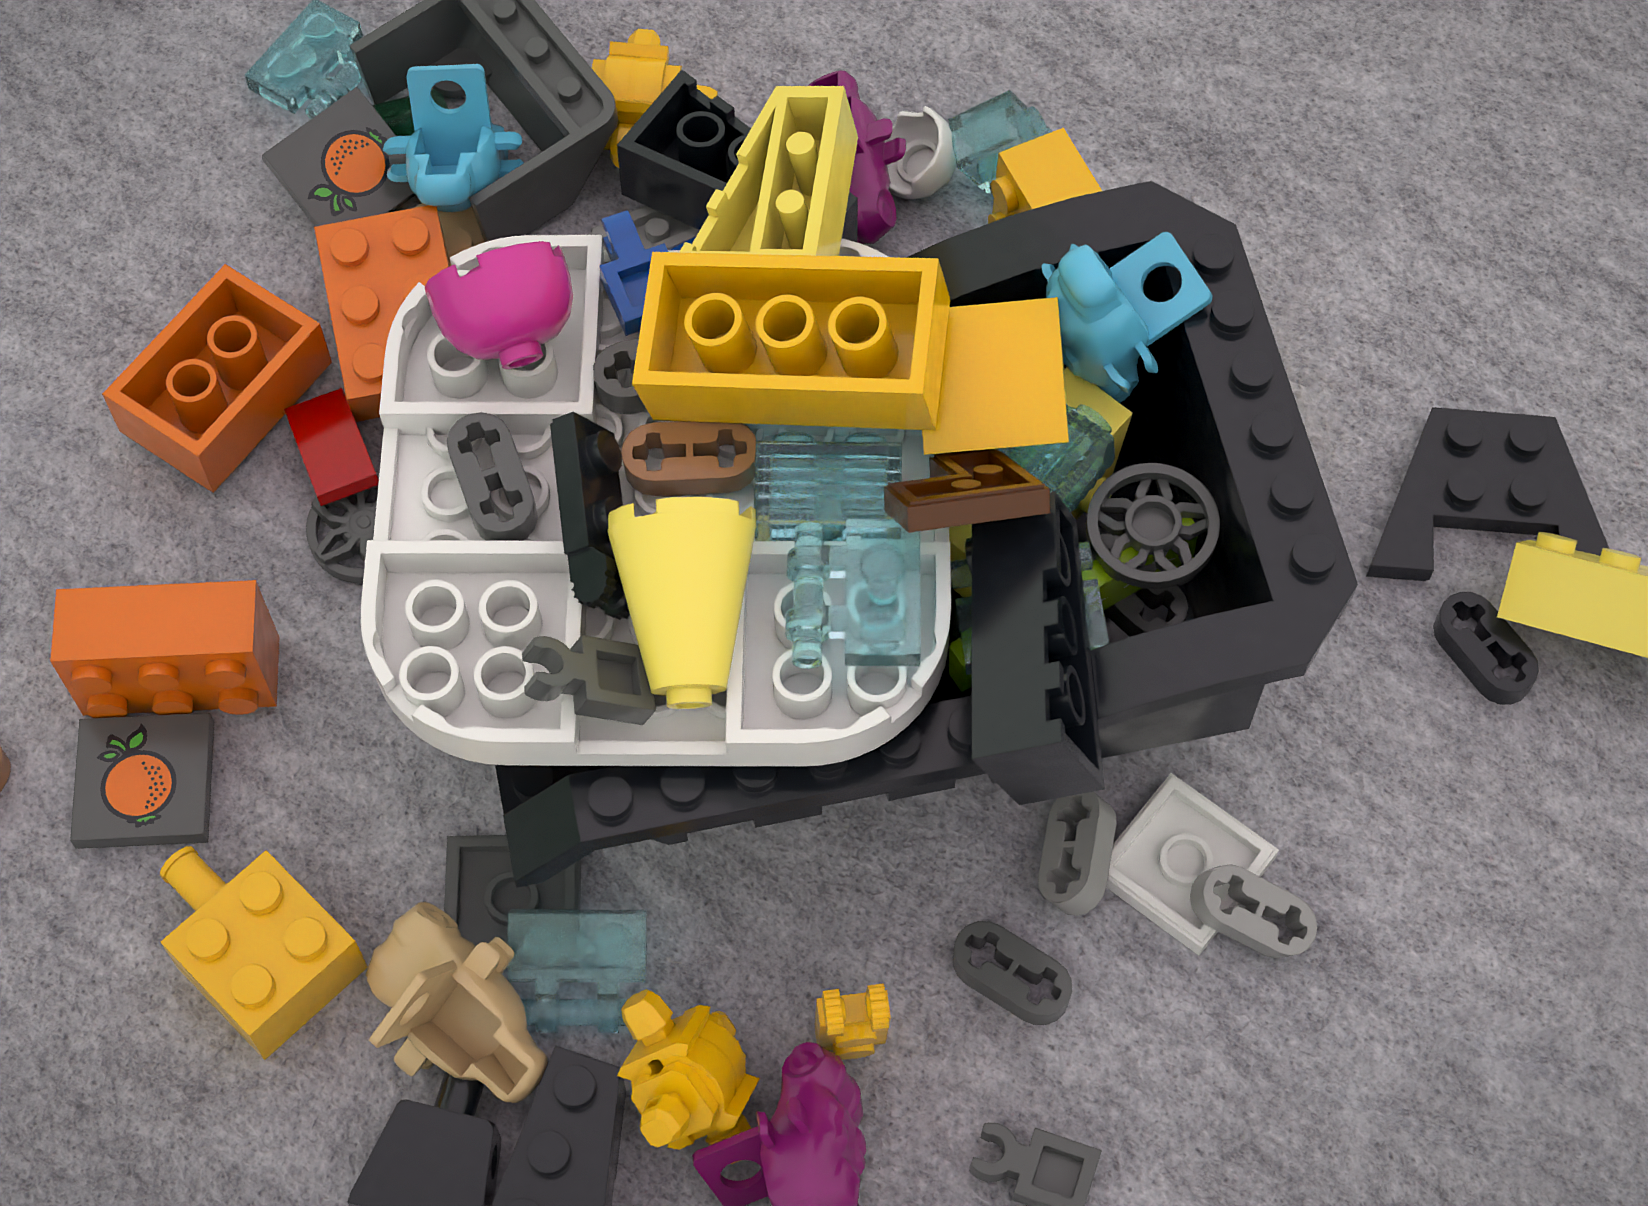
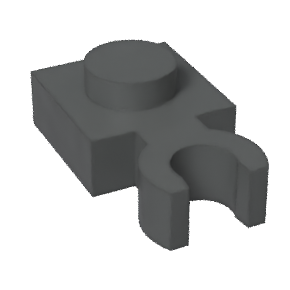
M581 635L571 649H569L564 643L555 638L539 636L533 638L522 652V661L540 664L549 671V673L536 672L524 686L525 695L534 700L551 701L559 697L560 694L573 695L574 713L576 715L644 725L656 711L655 696L651 693L640 649L636 644Z
M984 1123L980 1138L997 1144L1001 1148L1003 1156L996 1162H986L983 1159L973 1157L969 1172L974 1177L985 1182H997L1006 1177L1017 1180L1012 1200L1028 1206H1085L1102 1150L1038 1128L1034 1129L1030 1144L1027 1146L1018 1143L1014 1134L1007 1127L998 1123Z

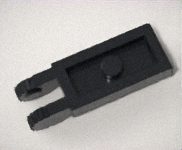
M573 411L552 419L553 423L550 424L564 554L568 556L570 582L574 584L571 590L574 591L575 595L573 597L578 599V603L593 609L596 606L600 607V609L605 611L604 614L618 620L622 618L628 619L630 613L607 532L609 512L624 506L619 470L622 466L621 450L613 432Z

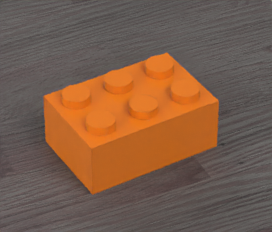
M427 205L314 227L346 399L356 422L380 417L379 410L387 338L400 306L419 282L426 286L430 278L450 266L443 229L436 206Z
M224 264L102 395L121 433L214 493L286 414L284 409L293 406L332 363L319 322Z
M256 580L56 589L50 662L83 716L89 715L92 718L126 717L129 713L150 712L158 715L191 714L193 710L220 709L229 714L243 715L256 711L258 707H277L280 637Z

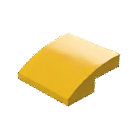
M1058 297L949 307L936 430H922L924 455L1069 442Z

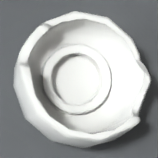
M924 106L922 112L919 113L900 111L893 126L891 137L885 140V143L895 138L905 139L906 151L902 159L887 165L891 182L889 191L891 194L905 199L929 197L945 187L950 181L959 162V142L949 124L929 107Z

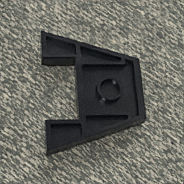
M1432 407L1366 577L1414 581L1430 580L1434 571L1433 527L1538 535V532H1545L1576 540L1575 550L1600 556L1602 548L1609 549L1556 417Z

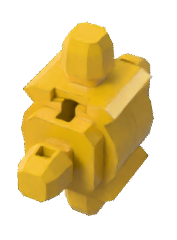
M651 29L635 30L629 36L627 43L610 41L607 59H593L592 69L613 94L617 107L618 124L604 150H610V158L618 168L617 144L682 70L680 65H668L669 47L661 45L657 32ZM697 84V89L710 99L718 95L716 89Z
M645 989L632 995L621 1008L623 1021L633 1039L637 1040L621 1066L617 1076L631 1081V1100L641 1114L639 1127L648 1143L657 1148L668 1144L667 1148L680 1150L692 1145L696 1139L707 1135L705 1142L710 1146L751 1129L742 1112L760 1078L746 1074V1055L739 1041L735 1038L736 1028L728 1015L722 1011L710 1013V1006L697 1005L686 1010L683 1015L671 1020L673 1012L661 997Z

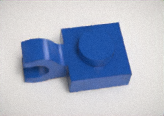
M628 210L601 219L607 234L606 237H603V243L611 262L599 265L601 282L624 334L628 336L639 332L641 328L652 252H668L665 243L645 250Z

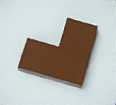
M997 448L934 454V457H929L930 478L888 483V486H884L885 512L908 533L1050 513V488Z

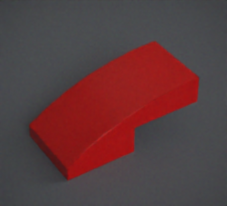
M342 388L284 409L320 506L379 484V479Z

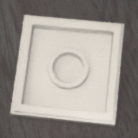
M1170 773L1114 842L1106 888L1200 956L1218 931L1200 921L1192 909L1190 893L1196 878L1206 870L1230 864L1243 867L1261 877L1276 858L1279 849ZM1228 883L1214 887L1213 893L1221 898L1219 908L1221 911L1239 906L1240 904L1229 897L1228 889L1230 884Z

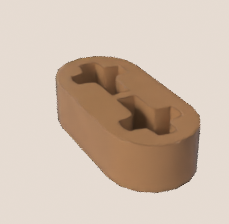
M690 421L648 423L640 425L628 434L623 442L621 451L627 481L635 490L644 495L651 496L716 494L739 491L751 484L758 473L759 467L756 437L749 427L742 423ZM720 446H734L736 456L734 457L732 467H719L717 456L720 452ZM649 449H662L665 459L662 460L661 470H647L645 460L648 458Z

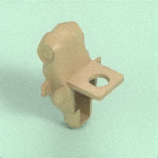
M427 902L416 904L395 920L393 929L387 939L373 950L372 958L365 974L372 993L382 1003L391 1008L369 1038V1041L376 1048L407 1036L408 1038L394 1056L396 1065L407 1075L413 1076L420 1069H429L435 1064L455 1078L482 1082L489 1088L495 1098L511 1103H518L524 1100L540 1084L548 1065L546 1054L536 1045L527 1030L526 1012L520 996L512 984L502 975L515 954L507 943L499 937H495L489 943L481 942L475 946V944L461 936L457 923L447 913Z

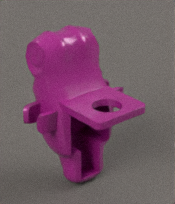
M835 71L814 80L808 86H844L858 135L849 190L850 193L858 198L857 243L871 245L888 233L896 224V207L889 191L891 182L887 165L903 158L906 151V140L895 138L885 143V140L891 137L893 131L892 121L887 118L877 120L873 111L860 100L856 79L846 71Z
M806 1042L799 1044L785 1059L782 1066L781 1094L776 1111L770 1121L765 1112L756 1111L758 1126L695 1151L692 1155L693 1166L723 1206H746L765 1197L769 1198L772 1206H859L860 1176L865 1169L864 1156L866 1154L865 1137L858 1128L864 1115L860 1088L856 1080L846 1072V1067L841 1057L817 1043ZM740 1160L753 1161L761 1166L754 1176L745 1180H729L721 1175L722 1170L727 1165Z

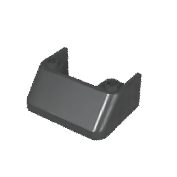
M423 0L349 45L368 96L376 107L408 87L406 76L408 69L411 67L463 64L481 65L485 71L486 84L542 151L469 197L485 242L499 238L527 235L572 206L618 124L617 107L611 91L535 0ZM440 81L432 87L437 93L446 97L459 98L466 96L463 88L453 81Z

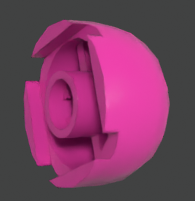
M550 242L521 243L494 249L476 255L479 266L473 268L460 278L454 264L441 270L427 281L425 292L432 314L442 335L457 350L477 360L499 358L503 369H514L540 360L543 357L541 345L558 336L571 314L573 290L570 273L562 248L558 245L552 250Z

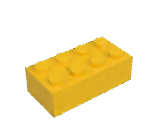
M652 252L632 385L652 420L936 430L950 307V296L939 259Z

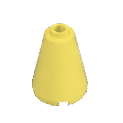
M671 497L656 499V512L651 515L635 517L634 503L621 506L609 512L607 532L652 694L666 696L668 708L697 709L709 707L712 705V694L721 693L727 689L757 527L756 509L750 506L739 515V501L711 497Z

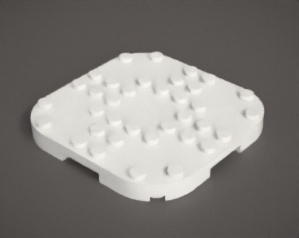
M602 235L511 236L478 244L450 257L451 266L456 265L460 278L473 268L479 266L476 255L494 249L539 241L550 242L552 250L558 245L562 248L573 290L571 314L558 336L541 345L543 357L526 366L503 369L499 358L477 360L457 350L442 335L432 314L425 286L419 282L412 289L392 322L385 350L379 410L384 431L373 540H367L361 599V631L367 658L384 698L397 717L414 734L433 747L450 755L468 761L493 765L819 766L849 760L880 747L908 727L921 713L939 684L947 659L951 615V565L949 527L908 533L884 510V486H888V483L930 478L929 457H934V454L924 455L922 430L742 423L748 426L756 437L759 452L758 473L751 484L742 490L730 493L673 496L644 495L635 490L627 481L622 460V466L619 470L623 505L634 503L635 517L653 514L656 512V499L671 497H711L739 501V515L750 506L756 509L757 527L727 689L724 692L712 694L711 706L697 709L668 708L667 697L654 694L656 711L644 725L576 715L574 713L573 695L560 694L559 697L551 701H538L526 696L524 686L536 672L549 673L540 664L522 661V652L535 637L548 636L564 643L569 649H571L581 635L638 645L631 616L628 619L622 618L618 620L604 614L605 611L600 609V607L596 606L593 609L578 603V599L573 597L575 593L571 589L574 587V584L570 582L568 556L564 554L550 430V424L553 423L552 419L574 411L613 432L621 451L623 442L628 434L640 425L674 421L652 420L648 411L635 414H620L610 411L601 403L597 395L593 377V365L597 356L606 347L618 342L639 338L640 334L639 331L625 336L601 282L599 265L611 262L607 251L604 250ZM841 239L839 256L888 257L878 250L861 243ZM668 250V252H680V250ZM630 368L617 371V379L620 381L622 388L633 386V375ZM479 412L493 414L503 420L510 430L534 496L538 515L535 529L523 541H486L481 538L475 529L447 448V438L450 429L459 419L468 414ZM485 438L472 441V452L477 456L481 470L495 467L490 446L486 443ZM733 445L720 446V452L717 456L719 467L728 468L733 466V460L736 456ZM649 449L648 458L645 460L647 470H661L662 460L665 459L662 449ZM503 487L491 491L490 495L494 504V513L498 515L500 522L514 518L513 507L508 503Z

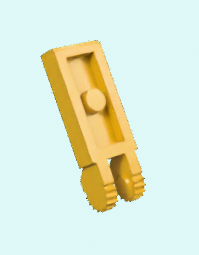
M884 983L867 985L865 993L840 996L839 989L822 991V998L816 999L814 1025L817 1044L827 1050H833V1053L841 1057L842 1060L870 1056L875 1053L874 1045L885 1044L891 1015L888 993L885 990Z

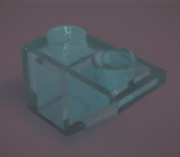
M1010 90L948 119L952 132V144L957 168L981 190L992 194L991 182L996 179L998 152L1053 132L1045 124L1040 112L1034 106L1028 108Z

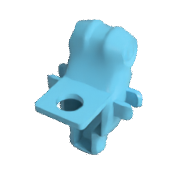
M481 65L415 66L408 69L406 78L415 132L411 136L391 137L385 142L383 151L387 155L406 154V164H393L387 171V177L393 182H408L412 192L418 196V199L423 204L436 206L438 211L459 212L467 210L472 206L469 197L524 163L521 159L508 160V150H517L522 144V137L516 132H505L504 127L491 123L485 71ZM440 81H453L459 84L465 91L466 101L462 106L455 109L442 108L434 102L431 96L432 87Z
M1169 232L1160 233L1110 269L1097 252L1087 244L1080 247L1071 244L1069 251L1061 258L1056 270L1052 264H1042V272L1048 281L1046 298L1058 297L1063 364L1068 366L1074 375L1097 385L1119 403L1130 396L1133 388L1139 382L1137 363L1140 355L1148 372H1158L1157 362L1147 346L1205 308L1213 299L1212 293L1173 235ZM1160 266H1171L1179 270L1182 284L1179 292L1172 299L1165 302H1154L1145 296L1143 289L1144 281L1153 269Z

